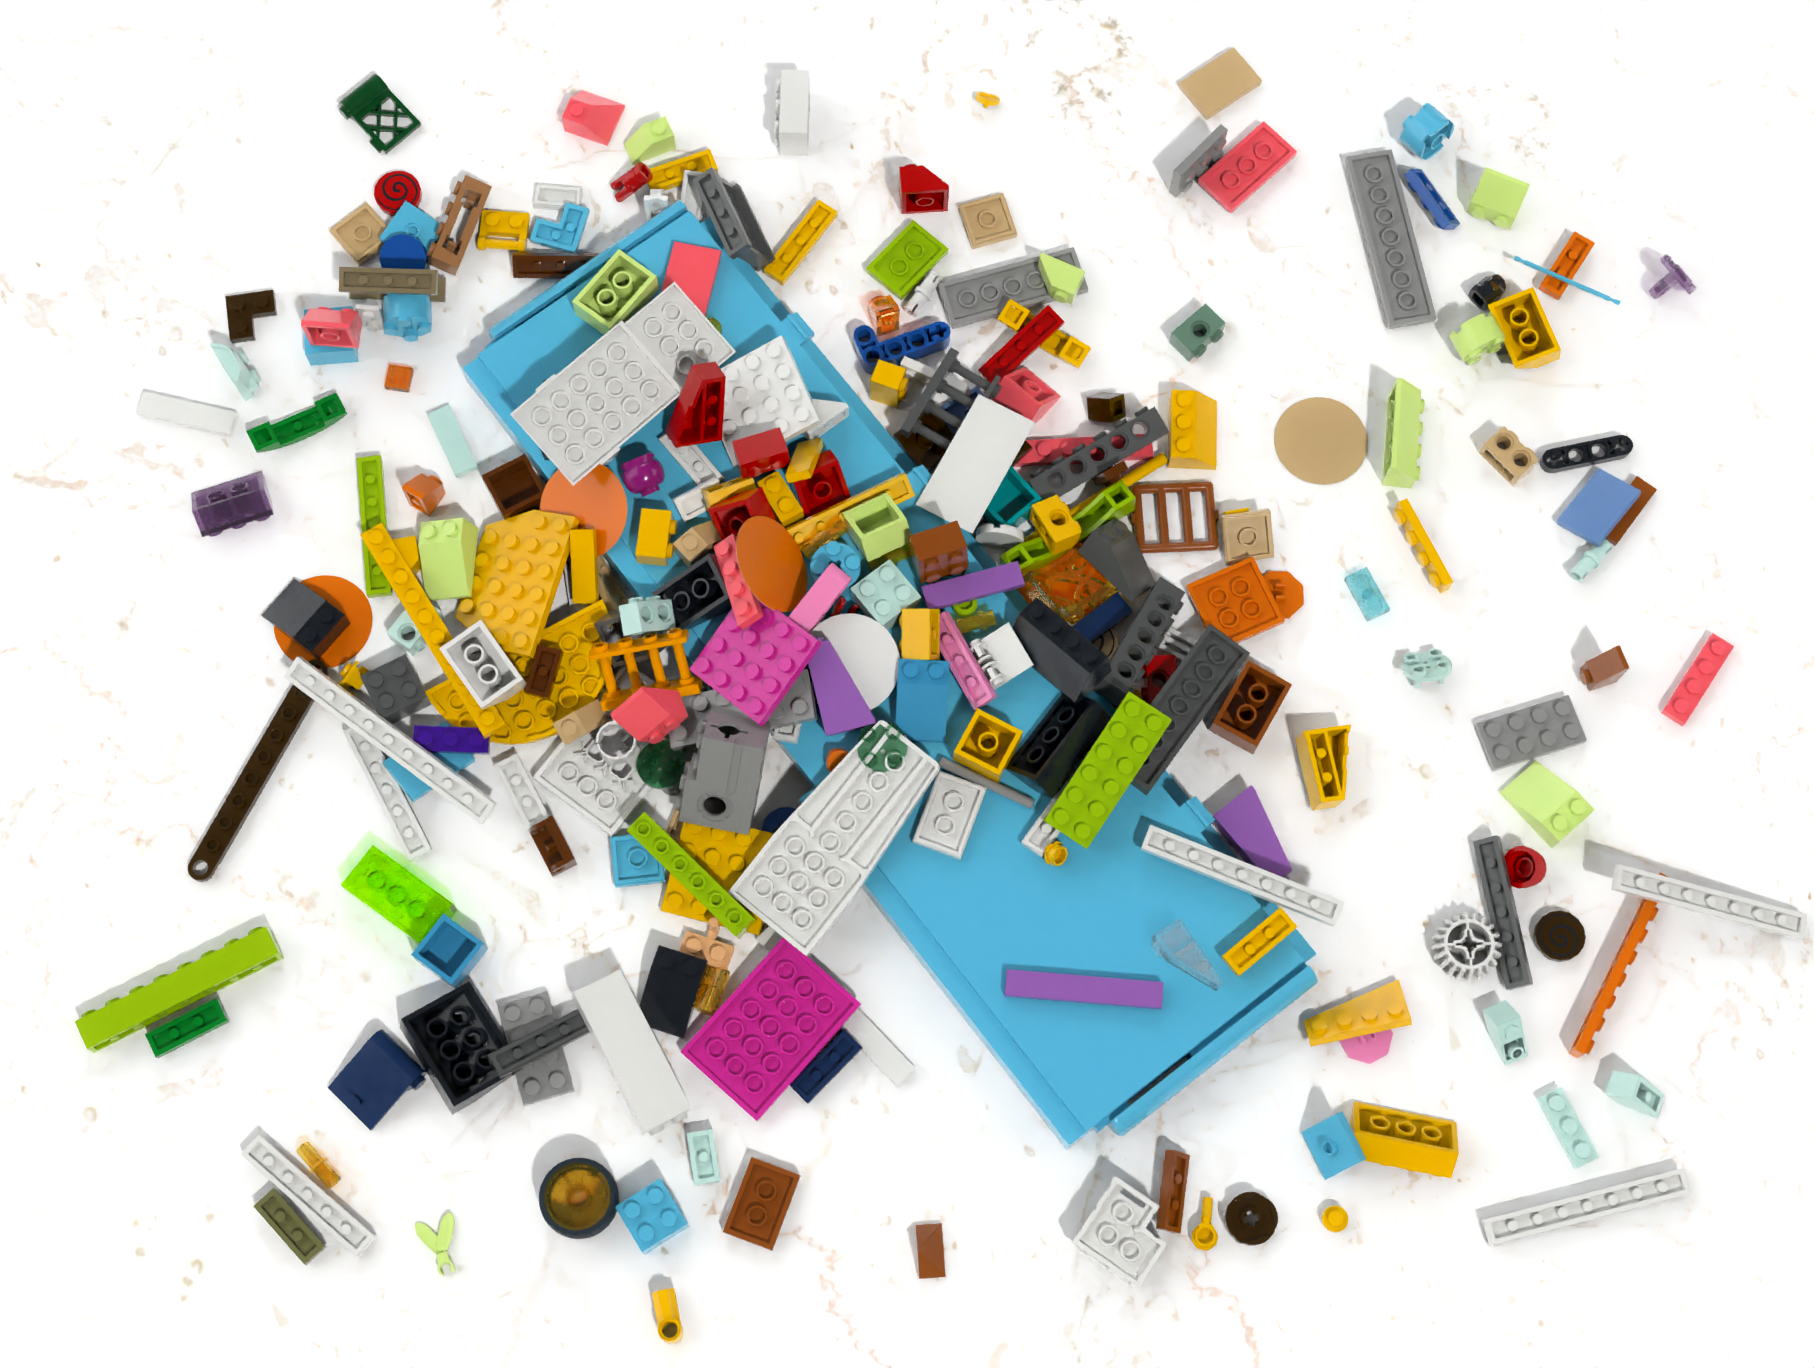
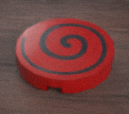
M393 171L386 173L378 180L374 189V197L377 205L384 213L395 216L405 200L417 208L422 199V191L418 180L412 174L405 171Z

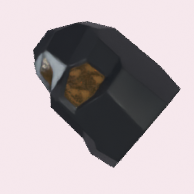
M1498 274L1486 276L1470 290L1468 296L1479 309L1486 311L1489 309L1488 304L1498 301L1504 294L1506 289L1505 280Z

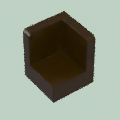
M1100 392L1086 397L1089 421L1112 423L1126 417L1123 393Z

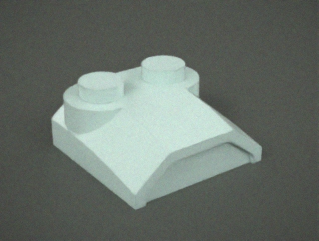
M215 342L210 344L244 401L252 398L254 391L259 389L258 383L261 380L254 369L249 371L246 367L249 361L242 350L237 353L235 349Z

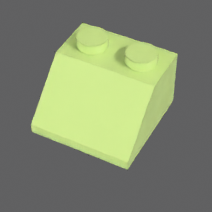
M1485 167L1466 212L1472 214L1477 219H1485L1493 222L1498 227L1510 229L1530 184Z

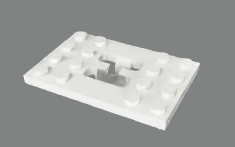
M624 665L614 676L617 688H620V690L628 689L632 686L627 666ZM638 670L641 683L645 685L655 683ZM605 687V689L597 698L599 702H601L603 694L606 693L607 687ZM614 710L605 711L610 722L567 746L561 742L533 776L536 782L610 837L616 835L683 751V749L675 751L671 749L668 733L664 736V740L651 744L643 754L638 747V740L612 719L610 713ZM616 728L624 729L625 735L620 741L627 747H631L625 755L616 756L614 753L607 755L603 752L601 740L608 731ZM595 744H597L599 753L602 756L600 761L595 760L589 755L590 750ZM627 763L632 770L625 778H620L612 772L617 764Z

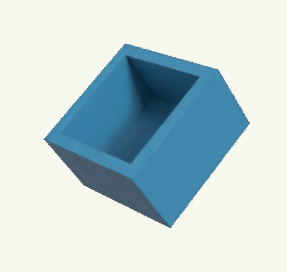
M443 913L411 955L417 962L456 989L466 979L488 948L482 941Z

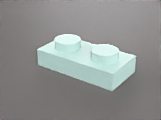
M713 1129L687 1133L694 1185L700 1186L721 1182Z

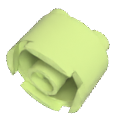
M1488 312L1487 317L1482 313L1460 325L1462 329L1456 334L1453 331L1449 335L1462 361L1467 362L1469 366L1480 361L1481 355L1487 352L1494 354L1502 349L1501 344L1505 341L1504 338H1506L1492 312Z

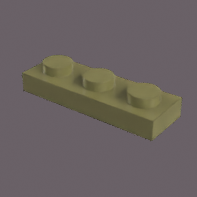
M275 1188L270 1190L253 1206L304 1265L307 1266L327 1247Z

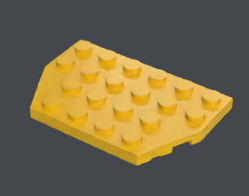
M531 510L485 525L476 552L472 596L461 598L455 617L467 629L479 620H482L506 654L534 659L570 552L569 530L578 528L580 520L574 516Z

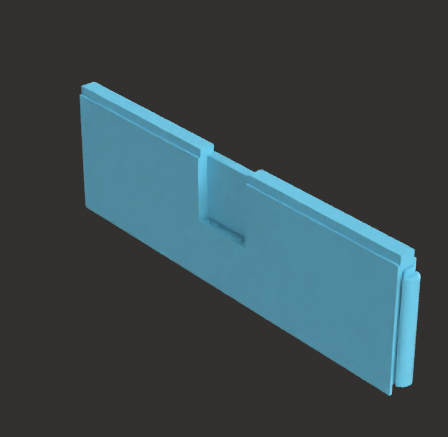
M680 200L489 329V336L492 342L485 347V350L477 354L478 357L462 368L467 383L521 452L526 454L531 465L547 484L551 476L559 469L551 460H544L539 446L510 414L536 393L535 389L544 383V380H547L553 374L557 375L603 336L601 332L575 314L572 301L618 249L657 276L659 290L646 305L661 293L674 241L721 250L722 256L706 318L736 352L723 362L719 368L721 369L773 339L783 336L811 398L843 402L849 406V416L820 437L824 444L821 453L830 449L837 457L850 496L852 497L904 472L909 479L915 496L897 504V506L907 519L911 535L950 523L916 505L932 475L923 465L916 467L812 341L811 338L815 336V333L797 312L789 313L749 263L738 257L732 259L728 256L710 217L700 223ZM679 396L619 447L620 451L617 456L605 465L621 482L626 494L628 510L623 533L616 544L606 553L602 554V556L634 597H643L644 601H646L645 598L653 596L652 592L689 567L675 554V551L673 558H668L667 566L637 563L635 553L641 509L672 511L673 519L677 520L676 535H671L670 543H674L691 527L712 520L707 510L684 522L672 500L697 486L659 442V438L666 434V429ZM803 434L785 442L790 461L797 444L807 441ZM723 441L696 444L724 477L722 483L741 476L738 468L733 466ZM651 452V454H654L653 458L661 463L665 478L659 484L660 490L642 497L640 493L633 494L626 488L622 477L624 470H621L622 464ZM785 467L779 470L767 471L761 473L756 477H753L757 488L756 482L762 480L763 478L769 476L770 474L776 471H779L782 478L788 485L789 489L795 496L790 483L787 482L785 476ZM960 528L967 544L968 569H966L964 575L997 567V564L976 541L974 536ZM845 529L801 550L807 570L806 594L813 586L810 563L814 553L828 542L836 541L850 546L859 556L861 563L860 581L890 559L920 594L921 606L917 609H927L921 587L933 583H920L911 559L910 543L868 562L849 536L848 530ZM962 573L957 575H950L948 577H941L939 580L935 582L937 583L940 581L959 577ZM1017 589L977 599V609L969 617L958 616L953 611L952 606L940 609V614L944 611H949L966 643L971 647L970 643L973 640L985 638L1008 622L1013 627L1018 615L1029 603ZM851 595L845 597L846 602L840 614H847L848 609L855 604L851 599ZM837 600L827 611L825 620L829 618ZM858 608L856 614L864 615V613ZM730 610L689 629L688 641L682 643L689 667L692 666ZM792 611L782 613L788 617ZM897 623L888 632L896 643L901 659L899 643L902 639V629L899 623ZM940 652V660H936V661H945V659H944L943 655L941 654V652ZM950 667L946 743L911 742L937 763H940L941 758L944 757L970 769L954 761L953 753L976 710L971 706ZM1032 667L994 690L998 697L980 709L1023 731L1022 740L1013 757L1062 694ZM702 680L703 685L708 691L714 690L711 686H709ZM897 682L890 695L880 705L871 710L877 722L884 720L894 729L896 724ZM1093 690L1085 696L1096 700L1111 718L1116 712V709L1107 699ZM817 714L818 720L802 723L798 744L775 740L813 788L799 798V806L831 773L826 767V758L829 751L834 748H842L850 752L873 726L828 737L825 734L821 714ZM774 729L769 732L771 736H773ZM940 767L939 771L967 780ZM1007 770L1003 773L999 783L1034 799L1035 802L1031 809L987 789L961 860L912 843L937 777L936 775L862 886L868 897L1066 1150L1092 1130L1098 1134L1107 1126L1118 1136L1126 1135L1318 982L1312 968L1305 964L1317 953L1297 929L1242 975L1237 977L1222 960V955L1260 925L1279 907L1272 902L1140 850L1149 826L1153 825L1238 859L1211 826L1215 819L1196 796L1189 799L1166 770L1147 796L1130 784L1087 849L1065 834L1060 833L1055 841L1061 842L1062 846L1066 847L1068 851L1065 862L1060 866L1047 864L1044 860L1045 856L1041 858L1021 844V841L1053 798L1036 792ZM1010 969L1163 982L1162 1009L1005 997L1006 971ZM1185 1057L1187 1058L1185 1063L1130 1106L1127 1104Z

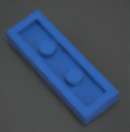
M1410 169L1404 174L1408 180V186L1420 196L1422 206L1432 213L1434 222L1439 228L1454 230L1461 224L1422 169Z

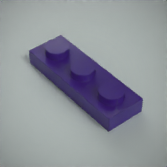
M414 725L413 740L428 752L490 754L491 736L485 739L478 728Z

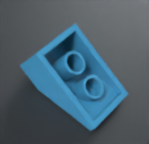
M899 659L895 729L908 740L946 743L950 661Z

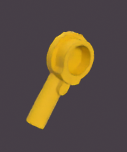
M1203 1197L1201 1224L1196 1226L1191 1235L1194 1246L1202 1251L1212 1249L1218 1240L1217 1232L1211 1224L1213 1198Z

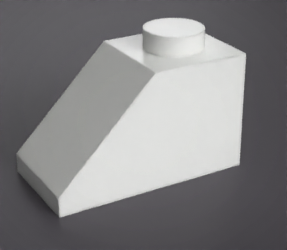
M812 399L822 423L802 433L807 440L819 438L849 416V406L843 402Z

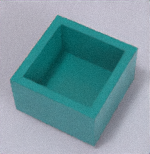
M1010 466L983 517L990 524H994L993 528H1000V525L1003 524L1018 528L1029 518L1031 505L1042 501V498Z

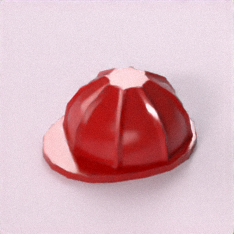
M1515 846L1505 855L1511 886L1518 889L1532 887L1540 883L1545 877L1547 871L1545 859L1532 848Z

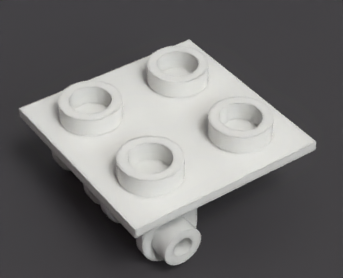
M1009 622L981 640L975 639L970 643L971 647L969 648L994 690L1034 665Z

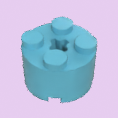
M1428 102L1422 106L1415 116L1410 115L1405 119L1402 124L1404 130L1399 140L1420 159L1427 160L1442 149L1444 145L1441 142L1445 137L1448 139L1451 137L1454 131V124Z
M407 294L385 295L383 298L384 334L404 337L405 341L413 342L418 340V336L431 332L432 304L428 295Z
M830 541L820 547L811 559L812 582L814 585L831 563H834L852 578L849 585L840 595L845 598L850 596V588L861 579L860 559L850 546Z

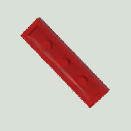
M1047 305L978 369V372L991 383L996 375L1001 377V382L1005 375L1012 373L1065 324V321Z

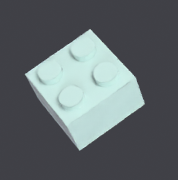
M890 559L850 588L851 599L859 606L864 615L880 623L887 631L899 623L902 609H917L921 606L920 594Z

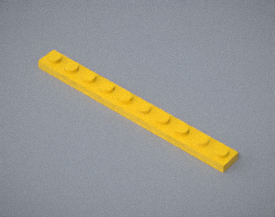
M380 523L360 535L483 737L486 739L506 727V723L494 705L481 709L439 648L451 641L453 637L383 524Z

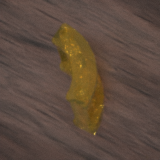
M1081 543L1068 549L1065 552V556L1044 568L1024 571L1022 576L1025 586L1017 589L1024 590L1032 601L1038 598L1071 625L1087 615L1086 611L1097 608L1116 592L1120 593L1104 576L1103 578L1108 583L1092 577L1097 570L1095 567L1087 575H1084L1082 573L1086 568V563L1084 562L1082 567L1074 565L1076 560L1083 557L1078 552L1083 545ZM1054 581L1078 584L1073 595L1075 604L1062 597H1053L1052 586ZM1083 587H1086L1083 593H1087L1089 597H1084L1081 595V589Z

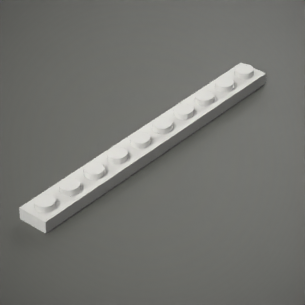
M301 656L296 657L284 675L285 679L480 825L486 822L498 804Z

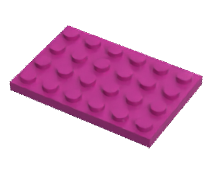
M782 938L680 1052L758 1122L857 1011L861 1003L813 960L805 956L785 938Z

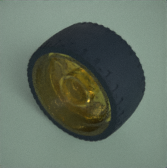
M571 1158L554 1166L543 1179L539 1191V1207L546 1223L558 1234L572 1239L590 1238L601 1233L613 1221L617 1213L616 1206L619 1204V1190L612 1174L602 1164L587 1158ZM577 1193H585L587 1196L586 1202L582 1206L574 1205V1196Z

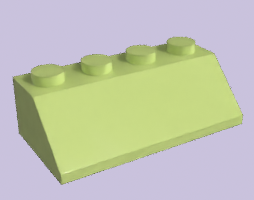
M1403 378L1396 379L1388 396L1382 486L1411 489L1414 482L1419 481L1421 468L1417 466V458L1421 457L1422 444H1418V438L1423 432V422L1420 421V414H1423L1425 400L1421 399V390Z

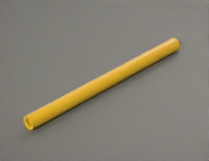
M1161 452L1124 475L1120 480L1129 487L1167 464L1168 458ZM1115 483L1103 488L1102 490L1098 491L1086 500L1069 509L1071 517L1073 518L1075 515L1081 512L1101 492H1103L1110 486L1114 485ZM1037 530L1024 537V542L1040 537Z

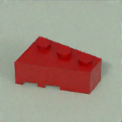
M716 362L691 365L665 432L675 448L722 441L726 376Z

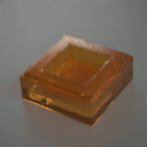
M389 364L384 385L385 389L409 393L414 369L412 367Z

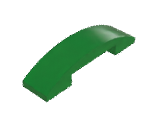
M337 393L315 401L314 407L272 425L268 421L247 430L246 432L256 452L272 451L297 443L323 431L347 415V412Z

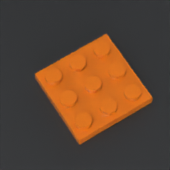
M1253 556L1186 585V590L1205 629L1211 624L1236 643H1240L1285 622Z

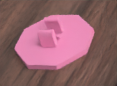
M1391 1029L1339 1040V1043L1348 1058L1371 1064L1388 1054L1393 1032Z

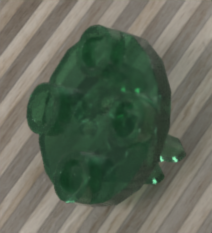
M887 722L889 724L887 728L880 724L875 730L872 727L876 723L862 729L858 738V742L861 739L864 740L857 748L859 758L866 767L874 771H889L885 766L886 756L888 766L891 769H895L902 764V756L905 758L907 755L908 745L899 739L901 734L904 737L906 735L899 726L891 722ZM892 727L898 731L897 736L894 734L889 735V730ZM871 730L872 733L865 739L864 736ZM886 733L888 737L886 742L876 754L871 752ZM868 755H873L874 757L866 764L865 758Z
M662 740L656 744L650 743L646 745L639 753L636 765L638 775L645 784L655 789L670 790L680 782L687 760L682 749L674 751L670 747V741Z

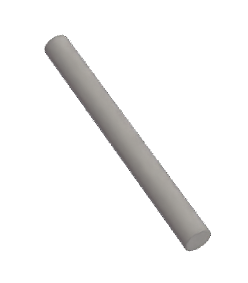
M944 757L941 758L939 763L941 768L975 784L986 787L988 790L1029 809L1033 807L1034 799Z

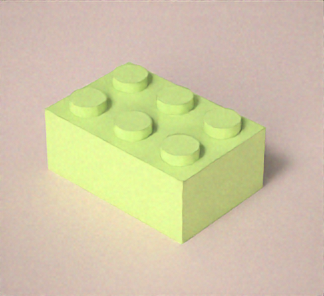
M618 249L572 301L575 314L605 335L621 320L626 323L659 290L657 276Z

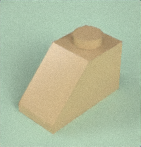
M713 520L691 527L673 543L675 554L690 567L706 555L712 554L714 546L721 542L722 539Z
M597 699L554 722L553 726L564 745L567 746L610 722L605 711H602L601 704Z

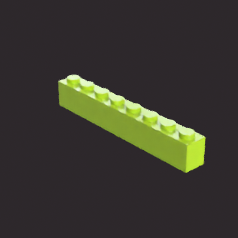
M262 926L256 927L241 939L229 940L224 944L225 947L217 951L210 950L200 956L201 959L193 963L186 962L179 965L177 971L169 975L161 974L155 977L153 983L145 987L141 985L131 989L129 995L121 999L116 997L107 1001L103 1008L86 1011L81 1015L80 1019L75 1021L86 1048L95 1053L283 959L284 957L272 931L266 926L263 928Z

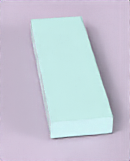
M450 405L428 413L427 416L455 477L458 478L479 469Z

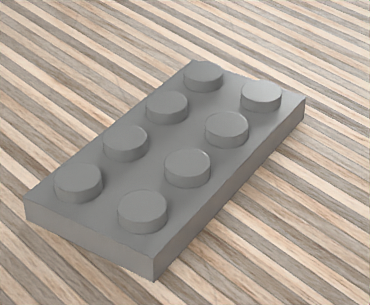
M1569 695L1478 722L1474 726L1492 772L1583 744L1587 741Z
M548 991L498 1005L508 1044L556 1020ZM563 1047L523 1067L515 1074L524 1106L575 1091Z

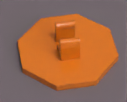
M1268 571L1263 576L1284 619H1289L1304 605L1303 585L1288 571Z

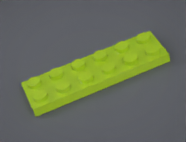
M1128 692L1044 821L1087 849L1172 719L1136 695Z

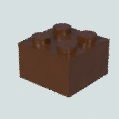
M526 454L481 475L485 487L503 520L531 510H540L544 487Z

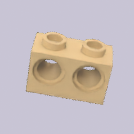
M1505 426L1485 442L1479 451V454L1512 486L1528 474L1538 462L1534 451L1529 447H1525L1519 441L1518 436ZM1497 443L1503 444L1506 447V449H1500L1497 446ZM1514 460L1521 461L1524 466L1516 465Z

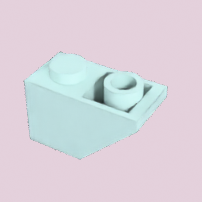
M1506 1000L1483 1009L1487 1031L1503 1064L1506 1066L1527 1057L1528 1052L1521 1016Z

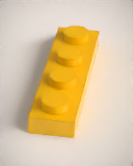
M818 199L774 255L775 261L763 269L764 274L784 286L837 218L838 212Z
M1407 498L1399 501L1394 509V517L1397 523L1402 525L1406 531L1405 535L1408 543L1416 549L1420 565L1427 569L1431 585L1437 588L1439 593L1449 590L1453 580Z

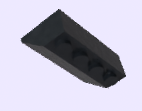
M1038 598L1018 615L1012 628L1033 662L1032 668L1075 705L1112 671L1109 657Z
M1061 694L1011 759L1006 770L1036 792L1053 798L1086 753L1090 751L1111 717L1096 700L1084 697L1075 705L1064 694Z

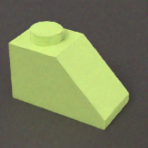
M666 116L643 124L624 143L632 165L676 149L675 137Z
M1041 252L1038 268L1050 296L1060 303L1072 305L1083 283L1085 271Z

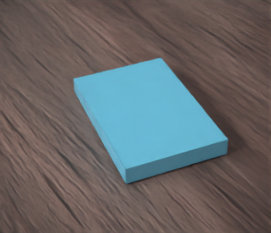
M445 721L438 725L449 727V725ZM430 752L457 773L475 762L472 754ZM391 757L383 761V766L412 802L433 790Z

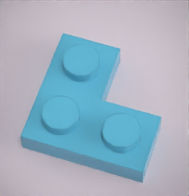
M566 202L559 224L537 218L530 237L531 243L567 253H577L589 217V208Z

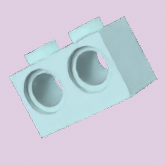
M660 596L645 598L646 601H644L643 597L628 599L629 604L620 605L619 611L623 636L653 632L660 633L676 628L671 599L661 600Z
M433 606L443 621L445 618L442 612ZM406 610L386 632L391 641L413 657L427 645ZM410 632L416 633L412 640H404L406 634Z

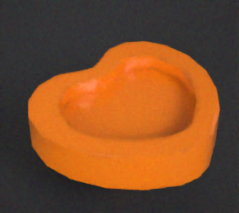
M842 748L831 749L826 758L827 769L832 772L849 752Z

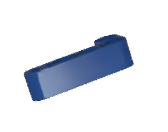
M938 321L879 342L871 327L861 325L854 330L853 345L863 370L867 374L872 375L877 362L870 363L867 361L868 359L876 358L901 366L900 363L904 356L918 360L946 349L950 343L951 331L948 324ZM862 337H866L869 339V341L861 342L859 341V339ZM921 342L923 345L916 347L912 343ZM899 350L901 353L893 355L890 351Z

